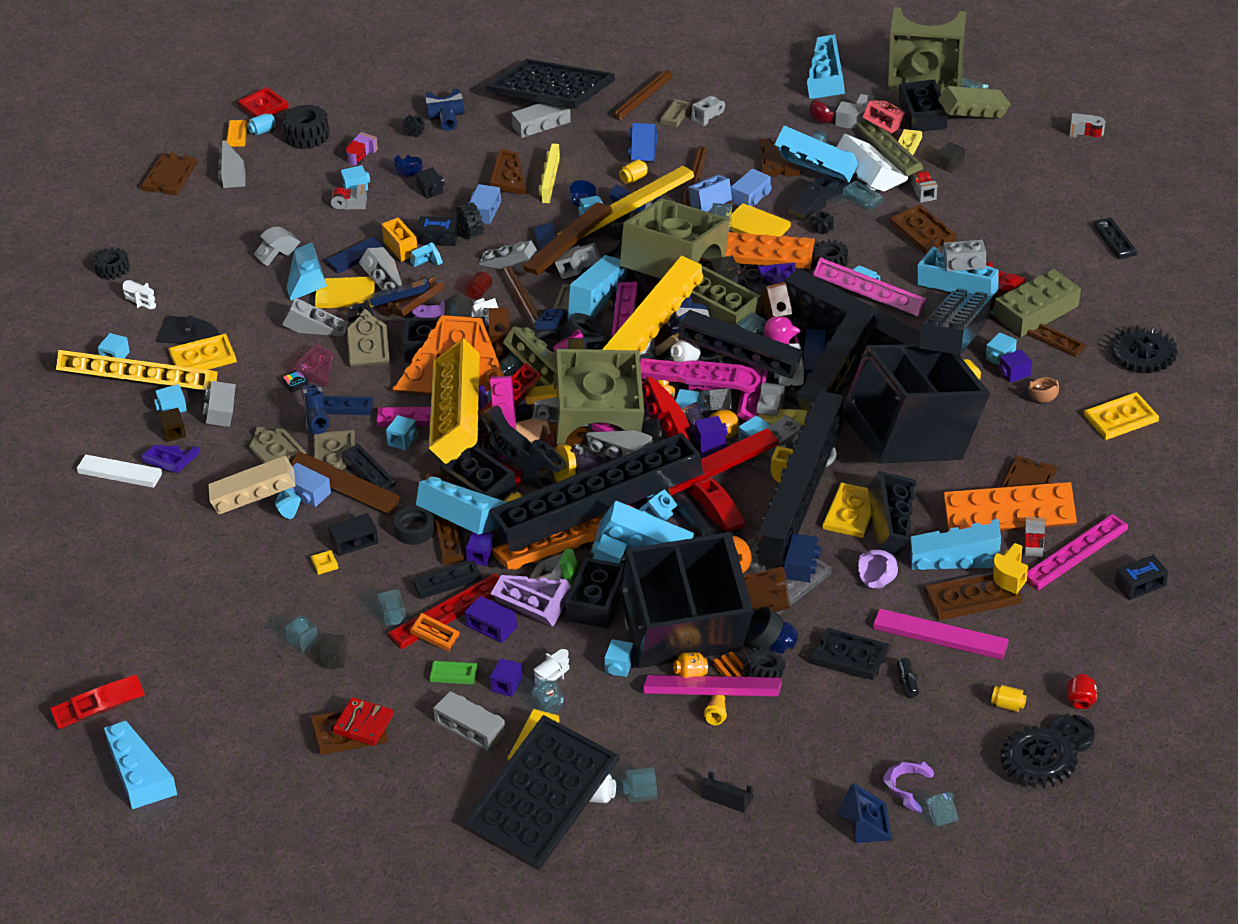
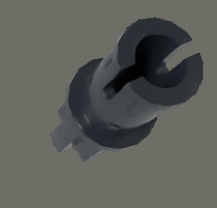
M901 658L896 664L900 674L899 682L903 684L905 694L912 699L919 694L916 684L917 676L912 670L910 660L908 658Z

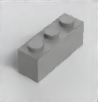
M539 103L512 112V127L521 138L571 122L570 109L568 107L554 106L549 103Z
M451 691L433 708L435 723L487 751H490L505 736L504 719Z

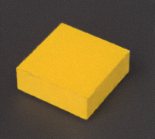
M331 550L311 556V561L318 575L338 569V563Z

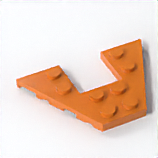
M442 315L436 327L428 335V339L422 348H419L411 364L405 369V373L397 385L393 387V391L432 395L433 361L463 338L480 354L479 386H484L485 393L491 391L490 378L504 376L483 320L473 317Z

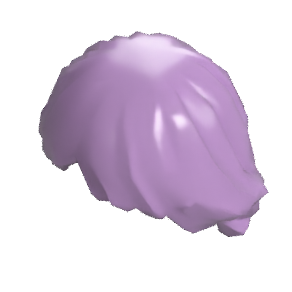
M870 550L868 553L859 555L857 561L859 564L858 572L860 573L861 581L864 582L867 588H883L897 576V561L892 554L883 550Z

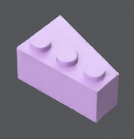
M501 575L491 595L499 604L553 627L565 606V601L572 586L566 579L558 581L548 580L547 578L530 579L524 576Z

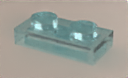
M857 180L843 188V195L869 211L883 203V196Z

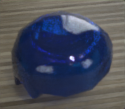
M397 155L394 158L395 169L403 177H412L423 168L422 159L419 157L407 155L405 159H401Z
M585 180L574 181L569 188L570 202L574 206L580 207V199L597 196L596 186Z
M783 621L781 633L777 640L769 647L770 651L783 654L786 649H793L799 638L796 628L792 624Z

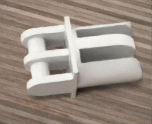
M131 280L123 283L125 299L136 303L137 308L143 306L148 309H154L156 307L155 297L153 296L154 291L149 288L148 283L144 286Z
M560 649L552 656L547 653V660L534 668L535 685L538 688H546L550 685L548 683H553L559 677L562 680L564 679V673L569 670V654L566 649Z

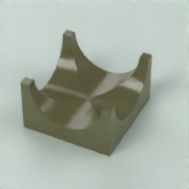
M894 7L890 31L888 91L899 92V83L935 79L941 94L947 86L961 87L967 11H959L957 17L946 24L926 26L911 22L904 17L900 7Z
M556 350L553 388L557 389L558 403L556 444H565L567 437L572 431L590 423H610L621 427L625 431H642L644 404L639 350Z

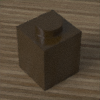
M178 408L158 412L166 442L186 438L184 423Z

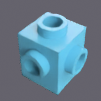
M663 490L658 494L646 497L647 503L639 510L665 521L673 515L671 510L677 504L667 491Z

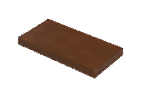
M993 572L924 586V592L938 621L1022 603V597L1019 592L1014 594L995 583Z

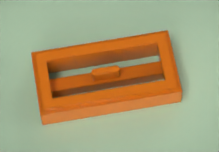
M423 613L419 615L410 629L411 634L448 652L460 635L459 631ZM421 621L432 626V628L422 624ZM439 630L442 631V632H444V633H446V634H448V635H450V636H452V637L450 638V637H448V636H446V635L440 633Z
M733 651L729 653L728 657L723 655L721 660H718V658L713 660V665L723 677H733L723 666L724 664L735 677H743V663Z

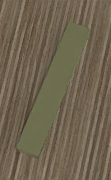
M866 119L855 124L858 132L906 176L923 170L922 163L885 129Z

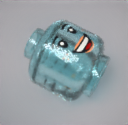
M542 679L538 681L531 693L537 709L547 713L557 712L561 709L564 702V695L558 683L554 680Z

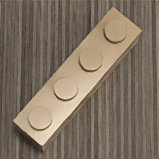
M282 456L210 483V502L216 512L222 514L295 487L294 468L287 457Z

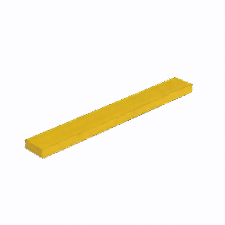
M681 166L609 205L612 208V212L585 236L694 177L693 171L685 166Z

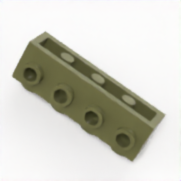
M947 86L938 99L945 112L949 115L1002 118L1011 105L1001 90Z
M513 327L503 343L524 364L527 363L542 375L540 380L546 386L553 385L556 353L550 351L545 342L537 339L534 336V331L530 328Z

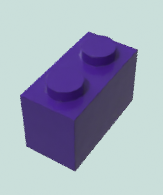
M719 416L695 421V448L700 453L701 459L728 447L725 436L728 435L727 426L721 422Z
M482 596L465 611L466 627L501 644L517 628L516 612Z

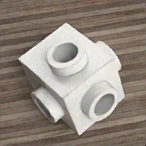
M483 298L473 302L474 306L468 308L470 311L468 316L485 317V326L488 327L489 308H498L495 298L485 301Z

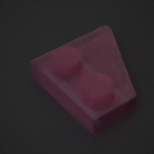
M316 343L296 363L295 370L327 388L330 383L333 353Z

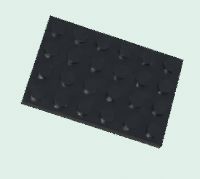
M526 58L487 84L486 92L494 93L497 96L505 95L509 96V98H521L525 101L532 100L538 101L541 104L549 103L554 106H566L569 109H575L615 81V73Z
M542 715L463 822V826L465 829L540 870L620 758L618 754Z

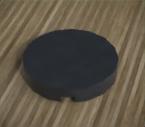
M1061 715L1050 724L1049 729L1051 727L1055 728V732L1061 731L1063 732V737L1068 736L1070 738V742L1075 744L1077 752L1087 750L1094 743V726L1088 719L1080 715Z

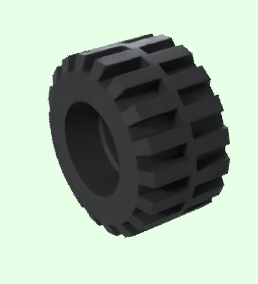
M309 104L295 106L284 113L282 117L284 138L290 146H295L298 149L300 147L302 149L310 147L311 149L314 146L318 147L321 143H325L326 139L329 138L328 116L323 108Z

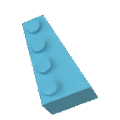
M836 36L817 37L814 50L815 55L812 58V67L809 71L810 76L807 80L809 99L845 94Z
M787 126L783 127L774 144L785 161L848 183L859 164L852 152L840 150L835 146L826 144Z
M932 247L918 264V285L930 289L944 290L945 292L956 291V289L968 290L967 293L975 294V292H985L987 296L993 298L998 291L999 270L986 266L985 269L947 272L944 254L938 252V248Z
M605 255L570 284L568 320L574 313H583L593 318L597 316L617 289L618 283H621L626 278L627 269L620 266V259Z
M429 477L427 480L419 481L416 500L417 506L476 534L493 531L494 526L490 509L507 503L442 481L437 477Z
M615 501L599 522L595 541L600 542L603 534L626 543L625 550H627L628 548L693 538L694 533Z
M999 519L991 520V524L981 525L980 523L971 524V528L959 530V527L950 528L946 533L936 531L911 536L910 557L912 570L994 568V557L996 553L1000 554L1001 546Z
M127 721L104 728L108 747L132 809L177 795L173 776Z

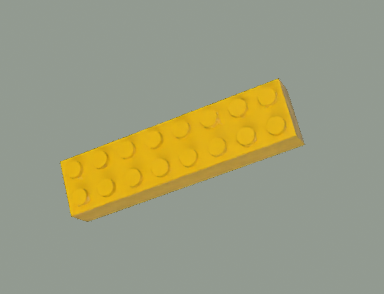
M464 338L433 361L429 449L445 464L457 459L467 448H472L476 444L478 436L480 354Z

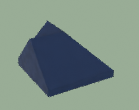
M853 783L850 785L836 816L852 825L855 843L890 841L892 837L886 803L857 784Z

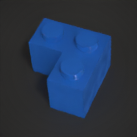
M633 123V128H629V139H631L632 147H628V158H631L632 162L639 159L645 163H655V147L657 148L658 129L655 124Z

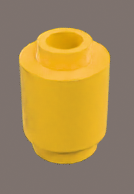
M637 159L622 167V170L619 171V176L625 184H631L645 177L648 168L645 162Z
M1001 685V687L995 686L991 703L996 704L998 708L1019 712L1020 708L1024 709L1027 696L1023 695V690L1004 685Z

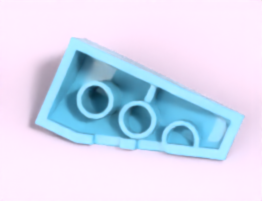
M312 242L294 250L287 283V290L291 301L294 298L302 297L327 286Z

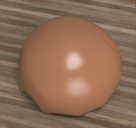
M1048 377L1030 381L1027 387L1030 397L1039 403H1049L1059 393L1058 381Z

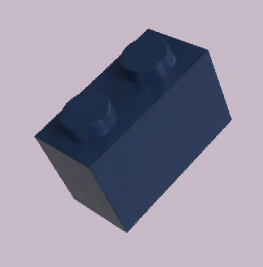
M800 534L792 535L784 563L786 579L810 583L812 574L816 575L818 562L816 559H820L822 547L818 546V537Z

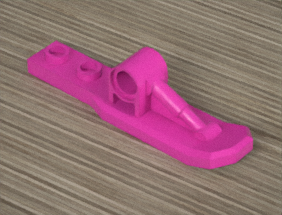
M643 358L640 360L641 379L651 376L655 380L688 384L689 390L700 392V400H704L711 391L724 388L738 389L747 393L758 391L761 382L759 375L754 369L743 365L694 360L684 362Z

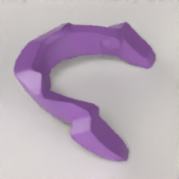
M924 761L917 762L916 764L900 762L890 767L884 775V782L896 796L903 799L904 806L914 812L921 813L922 808L913 798V795L895 787L896 778L905 773H919L931 778L934 775L933 770Z

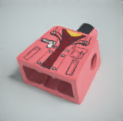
M869 101L862 118L893 133L899 129L906 112L886 101Z

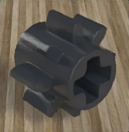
M409 114L404 118L405 121L402 122V128L405 134L418 137L423 133L425 122L419 115L412 116Z
M826 211L817 212L815 216L811 217V229H815L819 234L828 233L829 229H834V217L830 216Z

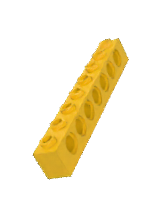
M63 350L58 351L56 370L170 386L179 384L180 387L200 390L210 389L211 381H217L218 372Z

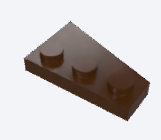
M504 149L499 150L489 186L500 187L502 191L526 195V186L524 185V177L521 173L518 152Z

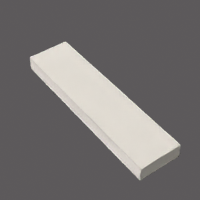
M86 454L77 467L79 474L153 488L162 475L160 468Z

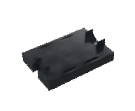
M827 627L821 637V646H816L810 661L811 664L874 680L875 676L879 674L881 664L885 663V658L890 651V644Z

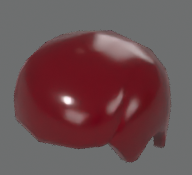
M817 98L814 99L809 106L811 117L820 124L830 123L836 115L824 103L816 101Z

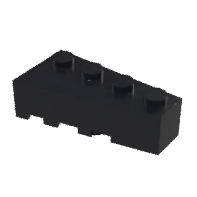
M879 470L867 486L877 550H883L897 556L909 541L910 515L913 512L912 500L915 496L913 491L916 486V480Z

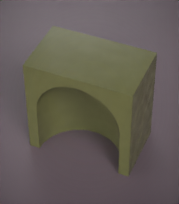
M661 198L624 222L620 266L662 279L681 256L697 263L702 257L722 264L726 257L730 219Z

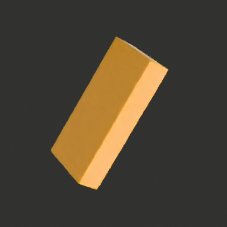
M247 120L229 121L226 142L231 147L245 146L248 127Z

